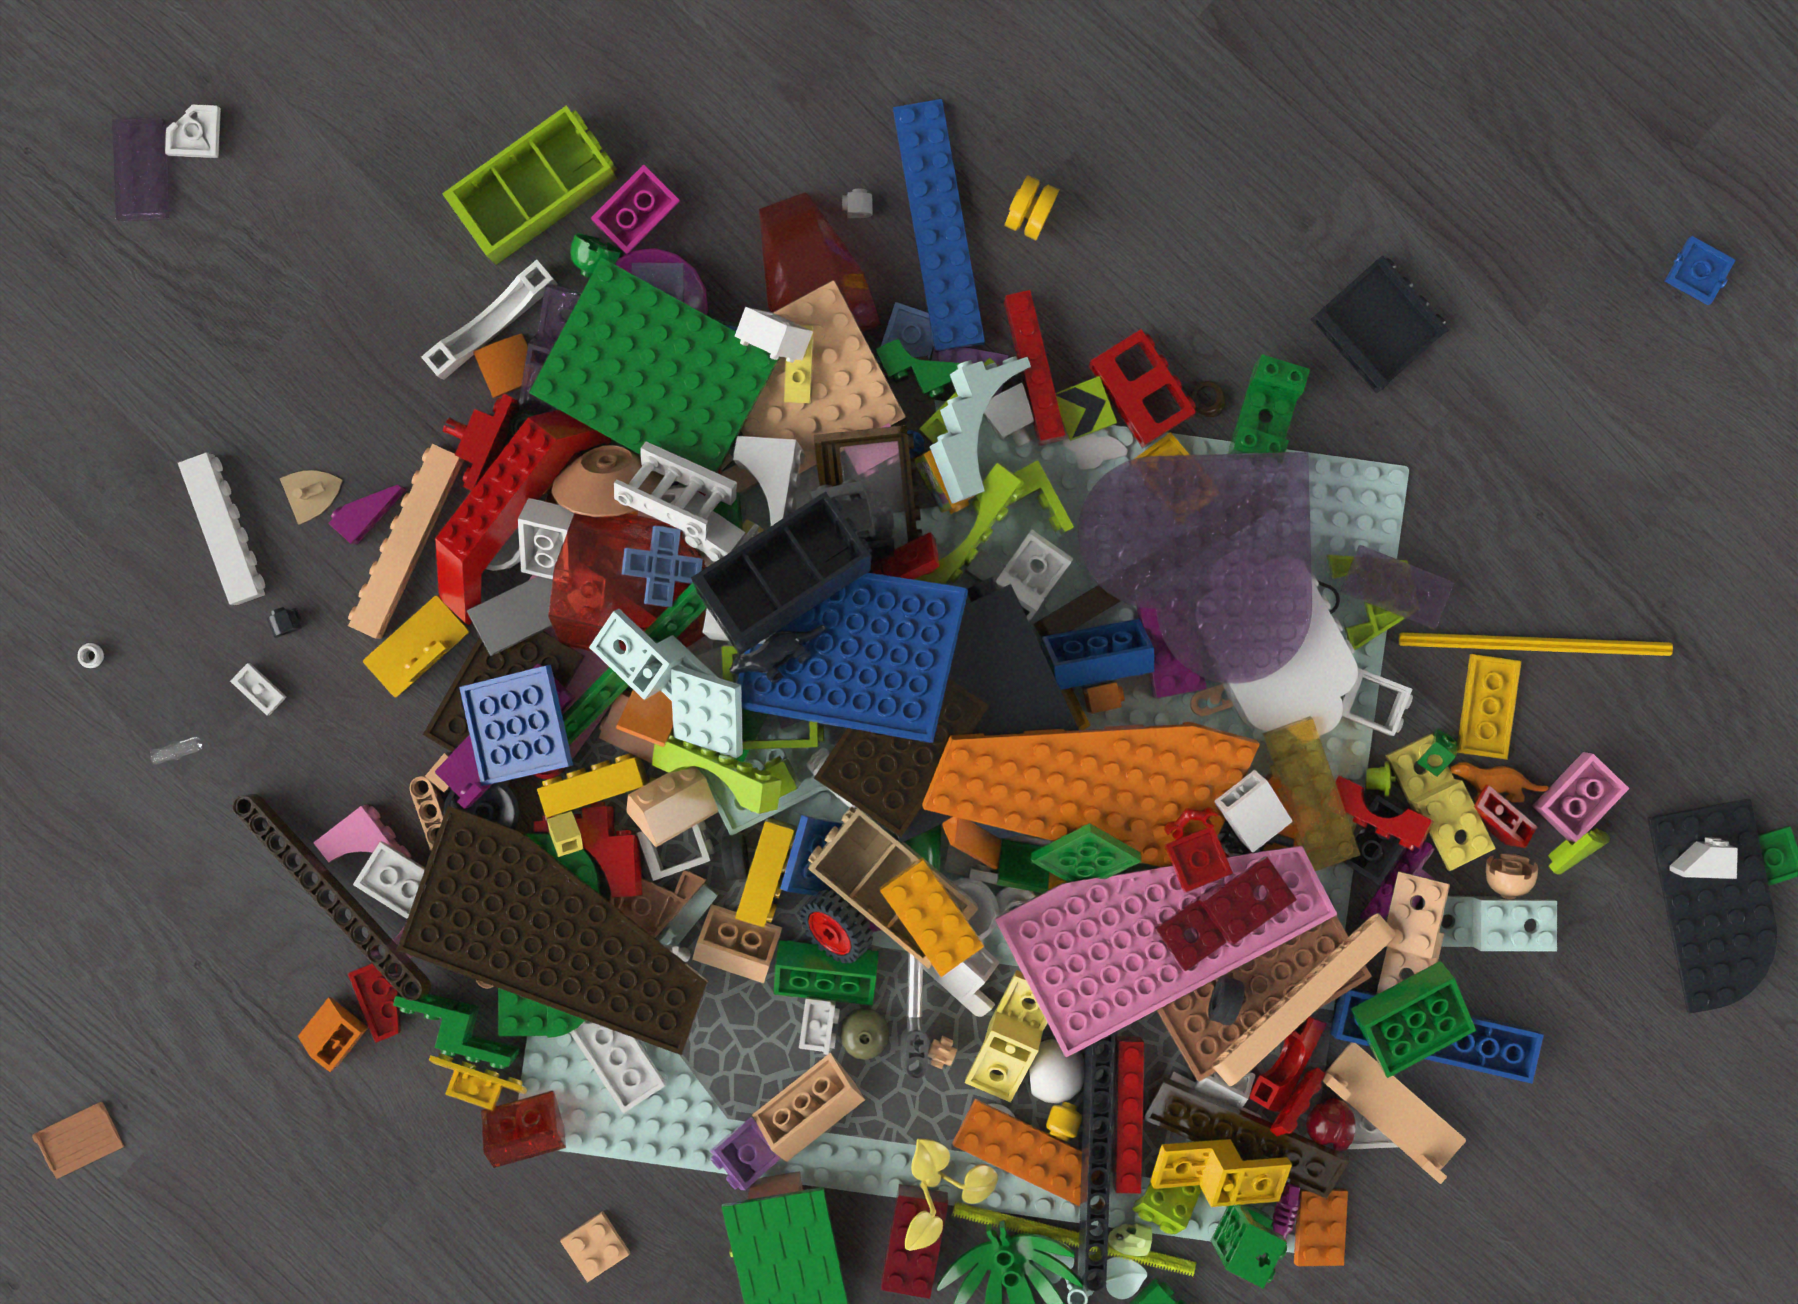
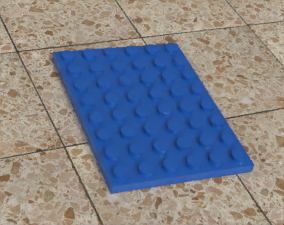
M873 573L864 574L775 632H806L822 624L826 626L820 635L802 644L809 649L811 658L800 664L798 658H790L787 663L778 668L784 677L777 683H771L767 679L766 673H740L737 684L741 685L742 709L933 743L968 590L958 586ZM763 644L755 645L747 650L744 655L756 651Z

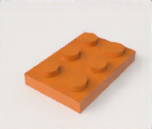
M1344 1188L1332 1189L1326 1199L1308 1190L1300 1189L1298 1197L1300 1205L1296 1216L1294 1264L1297 1266H1344L1348 1191Z

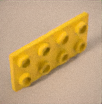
M434 596L363 660V663L393 697H398L468 635L469 630L450 608L442 602L439 596Z

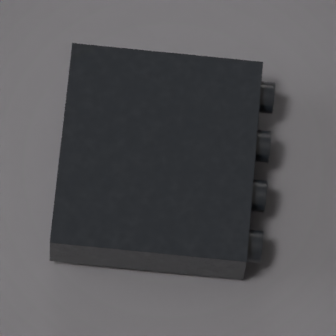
M993 576L967 588L971 603L966 604L964 607L948 678L989 705L971 734L983 733L984 736L1023 734L1024 731L1079 730L1012 585L1009 584L999 589ZM922 806L902 837L898 836V839L902 843L941 825L953 816L924 810Z

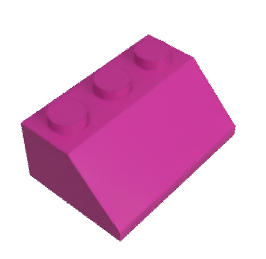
M643 165L591 217V220L624 253L628 254L680 200Z

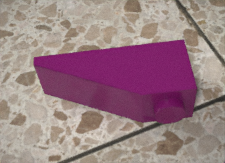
M395 485L348 503L343 507L340 506L332 513L331 517L333 519L328 524L350 544L357 545L407 489L403 486Z

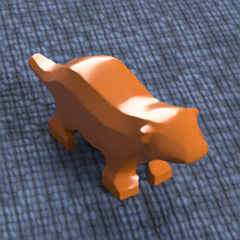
M1459 762L1450 767V771L1453 774L1464 778L1477 790L1478 794L1474 796V801H1477L1485 785H1489L1497 793H1509L1506 796V800L1511 802H1524L1525 796L1522 788L1532 791L1549 790L1548 786L1531 783L1520 772L1509 766L1486 769L1468 762Z

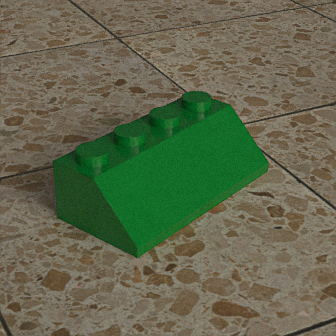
M779 940L775 964L774 995L810 997L837 1002L873 1005L879 951L867 949L855 962L842 963L841 960L835 961L833 955L828 957L825 950L821 952L818 949L819 945L817 943L807 944Z

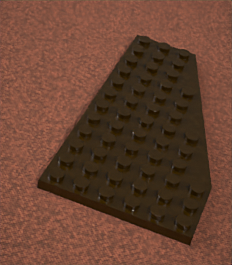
M447 806L396 950L673 1053L683 1055L709 981L522 831L454 806Z

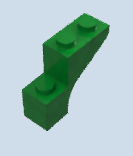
M899 338L876 349V354L887 374L888 380L894 378L895 381L909 375L908 370H912L923 395L930 394L931 398L945 391L943 387L953 384L950 374L958 370L957 365L961 364L918 360L906 352Z

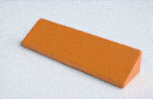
M952 817L942 823L950 845L996 870L998 868L1001 848L1000 838L969 820Z

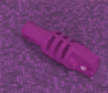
M1289 1182L1285 1183L1280 1200L1276 1202L1277 1205L1272 1216L1273 1231L1283 1235L1285 1240L1288 1233L1293 1231V1224L1295 1223V1217L1300 1205V1199H1298L1300 1188Z

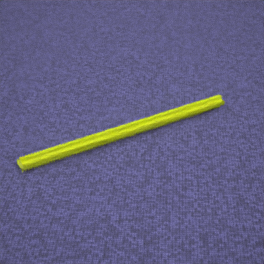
M955 1201L952 1212L954 1217L957 1214V1217L960 1215V1218L963 1216V1219L967 1216L966 1220L970 1217L969 1221L971 1218H973L972 1221L975 1219V1222L978 1220V1223L982 1220L981 1224L983 1221H985L984 1224L991 1222V1225L994 1223L993 1227H995V1224L998 1227L1000 1221L1005 1220L1006 1230L1009 1227V1230L1012 1228L1011 1231L1015 1229L1014 1232L1018 1229L1017 1233L1021 1230V1234L1024 1231V1234L1025 1232L1027 1234L1030 1232V1234L1043 1235L1055 1240L1057 1239V1241L1060 1240V1242L1063 1241V1244L1066 1241V1245L1069 1242V1246L1072 1243V1247L1074 1244L1075 1247L1078 1244L1079 1248V1232L1004 1213L1001 1214L992 1210L989 1211L980 1207L977 1208L976 1206H968V1204L965 1205L964 1203L957 1202L956 1204ZM1108 1242V1256L1110 1253L1111 1256L1114 1254V1257L1117 1254V1258L1120 1255V1259L1122 1256L1123 1259L1126 1257V1260L1129 1257V1261L1132 1258V1262L1134 1259L1135 1262L1138 1260V1263L1141 1260V1264L1144 1261V1265L1146 1262L1147 1265L1150 1263V1266L1153 1263V1267L1156 1264V1268L1158 1265L1159 1268L1162 1266V1269L1165 1266V1270L1168 1267V1271L1171 1268V1272L1173 1269L1174 1272L1177 1269V1273L1180 1270V1274L1183 1271V1275L1185 1272L1186 1275L1188 1272L1189 1276L1191 1273L1192 1277L1194 1275L1196 1262L1154 1251H1149L1146 1256L1127 1255L1115 1250ZM1097 1246L1092 1247V1248H1093V1252H1094L1095 1249H1096V1251H1097Z

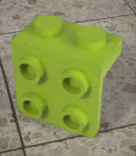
M1150 1182L1145 1195L1135 1201L1132 1210L1138 1213L1141 1219L1148 1222L1152 1221L1159 1225L1163 1232L1175 1235L1186 1229L1202 1189L1200 1185L1154 1189Z

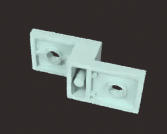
M620 609L613 611L589 647L644 700L662 691L672 701L671 669L676 665L717 677L673 635L655 643ZM619 640L626 644V651L620 648Z
M1447 896L1443 916L1450 914L1453 922L1447 928L1440 927L1439 932L1444 933L1441 947H1474L1480 951H1557L1556 900L1501 899L1497 896ZM1423 897L1421 899V909H1423L1425 906V900ZM1533 918L1536 922V928L1532 932H1527L1524 924L1528 919Z

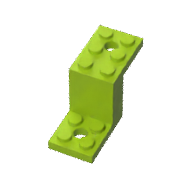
M1038 460L1014 472L1016 476L1025 482L1022 486L1024 491L1016 501L1012 499L1007 507L1038 491L1039 495L1036 498L1043 510L1047 508L1051 517L1048 520L1055 532L1059 530L1062 535L1074 528ZM982 492L973 497L974 501L971 503L977 515L980 511Z

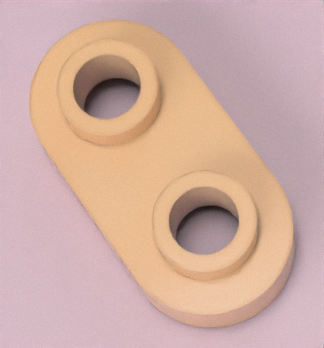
M1222 684L1196 692L1190 701L1191 710L1200 716H1207L1234 705L1230 699H1222L1221 694L1225 691ZM1210 697L1212 704H1218L1221 698L1222 705L1211 709L1207 705L1205 708H1200L1198 701L1202 698L1207 701Z

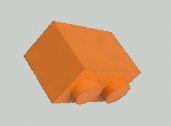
M1107 682L1082 688L1087 712L1091 714L1122 708L1121 702L1125 701L1122 686H1117V682Z

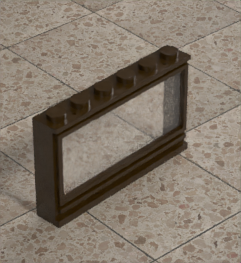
M906 425L814 435L819 486L831 485L833 487L842 485V482L850 479L862 480L868 495L878 540L894 538V550L922 536V529H917L916 521L921 520L920 506L914 505V497H919L917 482H912L911 474L916 473L915 458H910L909 449H914L913 433L907 434Z

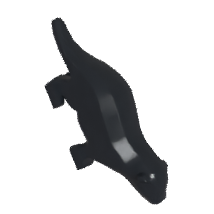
M822 624L806 632L781 631L775 633L756 651L736 657L729 670L734 675L745 672L766 673L767 679L775 684L784 677L778 668L787 663L790 658H798L800 664L811 658L809 649L802 644L816 638L825 630L826 626Z

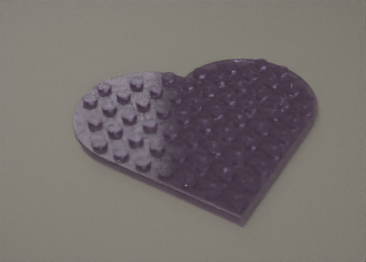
M1308 452L1141 457L1113 468L1092 488L1083 504L1078 524L1079 547L1085 566L1096 583L1109 595L1135 607L1156 609L1162 638L1173 656L1183 666L1195 674L1214 682L1242 684L1257 681L1275 673L1298 652L1307 636L1312 617Z

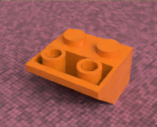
M328 997L298 1035V1038L309 1056L331 1072L339 1066L369 1027L333 998Z

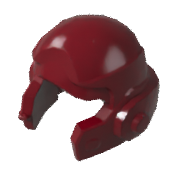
M1330 1098L1324 1103L1317 1104L1308 1114L1306 1120L1307 1133L1319 1145L1334 1143V1150L1346 1151L1354 1140L1355 1117L1351 1108L1344 1100Z

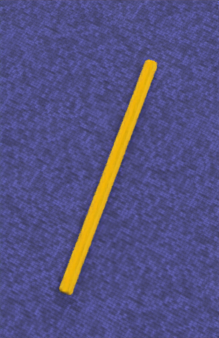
M1405 632L1399 634L1400 646L1671 656L1673 653V644L1670 642Z

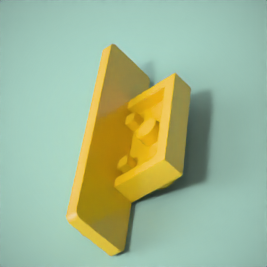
M440 1053L438 1057L430 1055L429 1061L433 1064L454 1070L445 1093L448 1096L494 1111L503 1087L522 1094L527 1092V1089L522 1086L523 1082L518 1079L509 1077L506 1081L498 1078L500 1074L485 1069V1072L482 1073L476 1071V1066L462 1061L461 1065L452 1063L453 1058Z

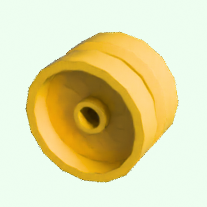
M1027 175L1021 188L1017 190L1004 226L1017 231L1026 218L1028 222L1024 234L1036 241L1060 189L1048 184L1044 186L1040 196L1037 197L1035 195L1040 182L1038 179Z

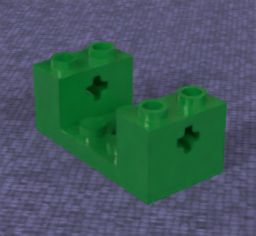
M1263 354L1259 357L1252 370L1226 456L1227 458L1272 472L1276 471L1283 462L1289 440L1285 439L1296 401L1304 392L1310 369ZM1259 412H1269L1272 418L1271 422H1261Z
M1250 1204L1228 1206L1210 1241L1227 1271L1264 1289L1266 1283H1270L1275 1275L1276 1270L1274 1267L1278 1260H1282L1286 1254L1287 1241L1283 1235L1272 1230L1273 1220L1268 1213ZM1264 1253L1266 1254L1265 1258L1260 1257L1258 1259L1259 1255H1263Z

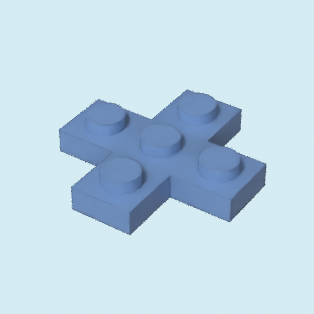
M653 526L650 551L632 548L624 549L622 575L647 578L644 604L672 607L675 582L692 584L691 577L702 571L703 559L678 555L681 529Z

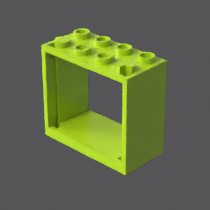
M722 646L723 679L736 683V675L732 674L729 669L735 660V654L738 653L733 646ZM809 721L810 738L742 740L743 749L819 747L820 741H824V725Z

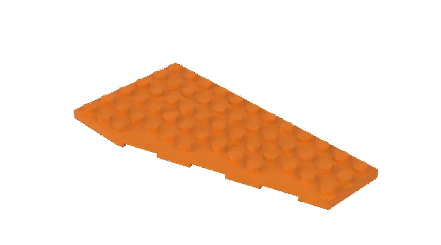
M1183 722L1180 725L1145 727L1143 724L1105 726L1104 729L1065 731L1064 729L1024 731L1023 734L984 736L983 733L950 735L922 806L924 810L1051 841H1056L1062 836L1068 835L1090 823L1141 852V863L1168 867L1173 865L1164 845L1175 841L1172 836L1175 830L1167 835L1164 831L1165 825L1171 821H1176L1186 808L1200 811L1205 808H1213L1218 816H1209L1207 819L1213 823L1218 836L1226 818L1214 801L1246 776L1260 744L1255 739L1193 722ZM1190 820L1183 828L1181 838L1208 827L1202 821Z

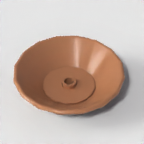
M614 445L594 448L564 466L553 480L552 494L560 506L576 514L605 517L619 516L637 511V509L625 506L614 499V482L617 479L629 484L642 467L641 455L631 449ZM651 471L638 489L651 495L664 478V475Z

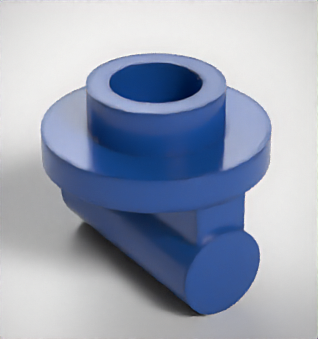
M909 430L907 434L913 433L914 449H909L910 458H915L924 451V439L918 432Z

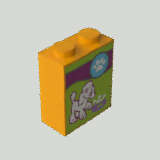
M931 450L915 458L916 467L941 513L949 510L950 514L970 505L968 500L973 497L954 504L951 503Z

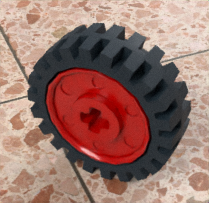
M819 891L805 904L800 912L802 914L800 920L803 921V928L807 929L805 932L807 936L812 937V943H817L819 945L818 949L821 952L825 950L828 957L833 955L835 961L841 960L842 963L855 962L872 944L873 936L871 935L873 932L869 928V921H865V916L859 913L855 907L844 900L839 894L836 895L835 891Z

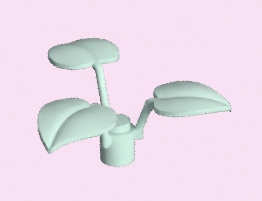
M1048 1253L1072 1269L1074 1258ZM1118 1256V1258L1112 1257L1108 1259L1106 1288L1109 1294L1118 1299H1127L1133 1296L1147 1277L1146 1270L1134 1260L1132 1262V1259L1129 1261V1258L1126 1260V1257L1124 1259L1121 1257L1120 1259V1256ZM1033 1261L1052 1284L1057 1283L1061 1279V1276ZM1066 1280L1067 1288L1069 1289L1068 1304H1087L1088 1297L1094 1291L1087 1289L1084 1285L1083 1288H1080Z

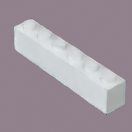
M204 453L179 462V468L229 605H239L264 596L265 582L255 568L257 560L254 553L248 549L246 543L248 535L245 529L240 527L238 521L240 514L235 504H232L229 497L231 489L221 475L220 471H223V467L219 458L213 454Z

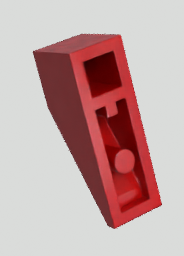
M1485 785L1474 807L1486 827L1505 845L1526 848L1537 826L1492 787Z

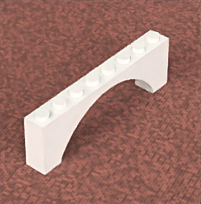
M737 436L733 460L740 469H746L761 485L768 501L772 526L796 510L795 491L800 486L799 467L804 462V450L797 440ZM707 609L703 633L713 640L729 641ZM771 636L767 637L758 644H764V642L768 640Z

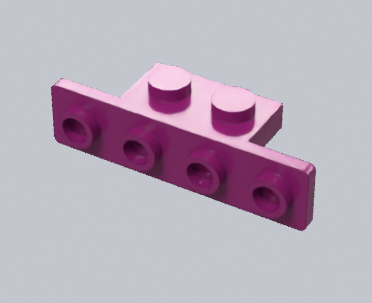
M1424 841L1421 849L1414 847L1413 851L1408 849L1384 887H1380L1361 913L1360 918L1366 921L1377 913L1383 919L1386 918L1389 914L1398 872L1435 880L1422 869L1435 850V847ZM1417 895L1413 898L1412 905L1414 908L1422 899V896Z

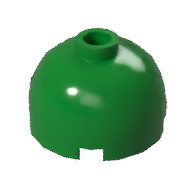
M577 233L573 238L570 253L574 265L581 269L580 274L590 278L601 257L615 265L616 261L621 257L622 250L609 242L607 244L600 242L597 237Z

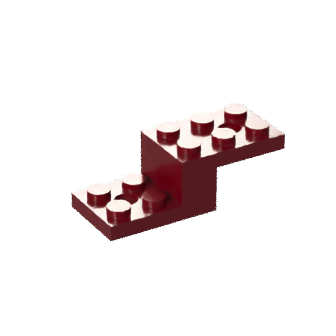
M1265 856L1224 886L1216 884L1154 929L1183 971H1187L1228 942L1234 945L1297 899L1269 858ZM1259 885L1264 886L1267 893L1266 897L1262 900L1255 899L1253 894L1254 889ZM1188 928H1194L1197 931V938L1193 942H1187L1184 938V933Z

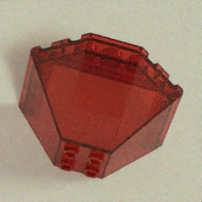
M574 513L554 567L548 614L559 642L569 647L594 652L589 648L613 611L620 609L642 631H645L668 607L644 604L647 578L622 575L624 549L632 548L650 551L653 526L675 527L660 520L629 513L605 517H592ZM680 532L678 555L703 559L696 548L686 543L682 538L683 532ZM704 559L702 562V570L706 568V565L704 564ZM675 582L673 602L691 584ZM707 607L677 637L686 648L706 636L703 633ZM619 640L620 648L626 651V644Z

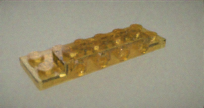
M1309 716L1262 733L1273 765L1269 766L1274 780L1279 779L1281 788L1277 789L1282 803L1287 802L1289 807L1287 813L1293 821L1290 825H1295L1298 832L1294 834L1297 846L1303 847L1314 870L1318 871L1359 856L1360 852L1313 718Z

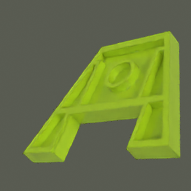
M1326 555L1332 579L1357 573L1368 622L1345 627L1347 640L1352 644L1354 651L1419 610L1408 561Z

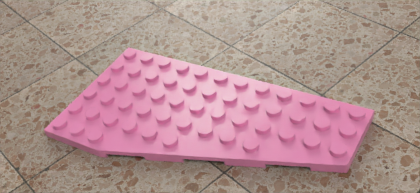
M1294 846L1226 857L1232 869V875L1184 893L1173 866L1117 874L1107 879L1092 878L1062 883L996 917L995 921L1064 1056L1067 1058L1336 916L1337 913L1303 847ZM1263 857H1268L1297 900L1234 945L1228 942L1193 967L1183 971L1154 928L1216 884L1224 886ZM1262 885L1257 886L1253 892L1257 900L1264 899L1267 894L1265 887ZM1188 928L1184 933L1185 940L1187 942L1195 941L1197 931L1194 928Z

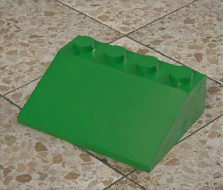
M1441 961L1351 1008L1365 1039L1387 1078L1476 1031L1456 980Z

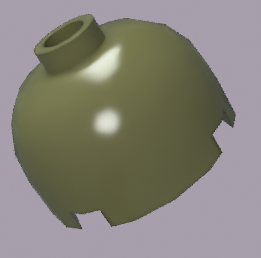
M873 1009L854 1010L846 1016L840 1031L841 1044L847 1053L854 1058L862 1060L872 1059L881 1054L888 1045L890 1037L889 1025L882 1014Z

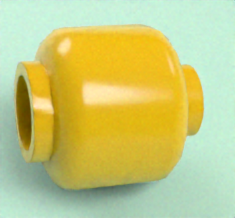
M1063 1102L1062 1106H1052L1046 1123L1047 1129L1050 1130L1049 1135L1064 1141L1077 1136L1082 1121V1115L1076 1111L1077 1106L1068 1102Z

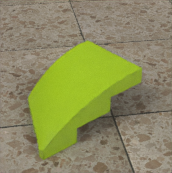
M1596 828L1594 831L1586 833L1575 843L1566 839L1548 855L1552 860L1549 867L1555 874L1561 875L1609 843L1610 837L1606 832Z

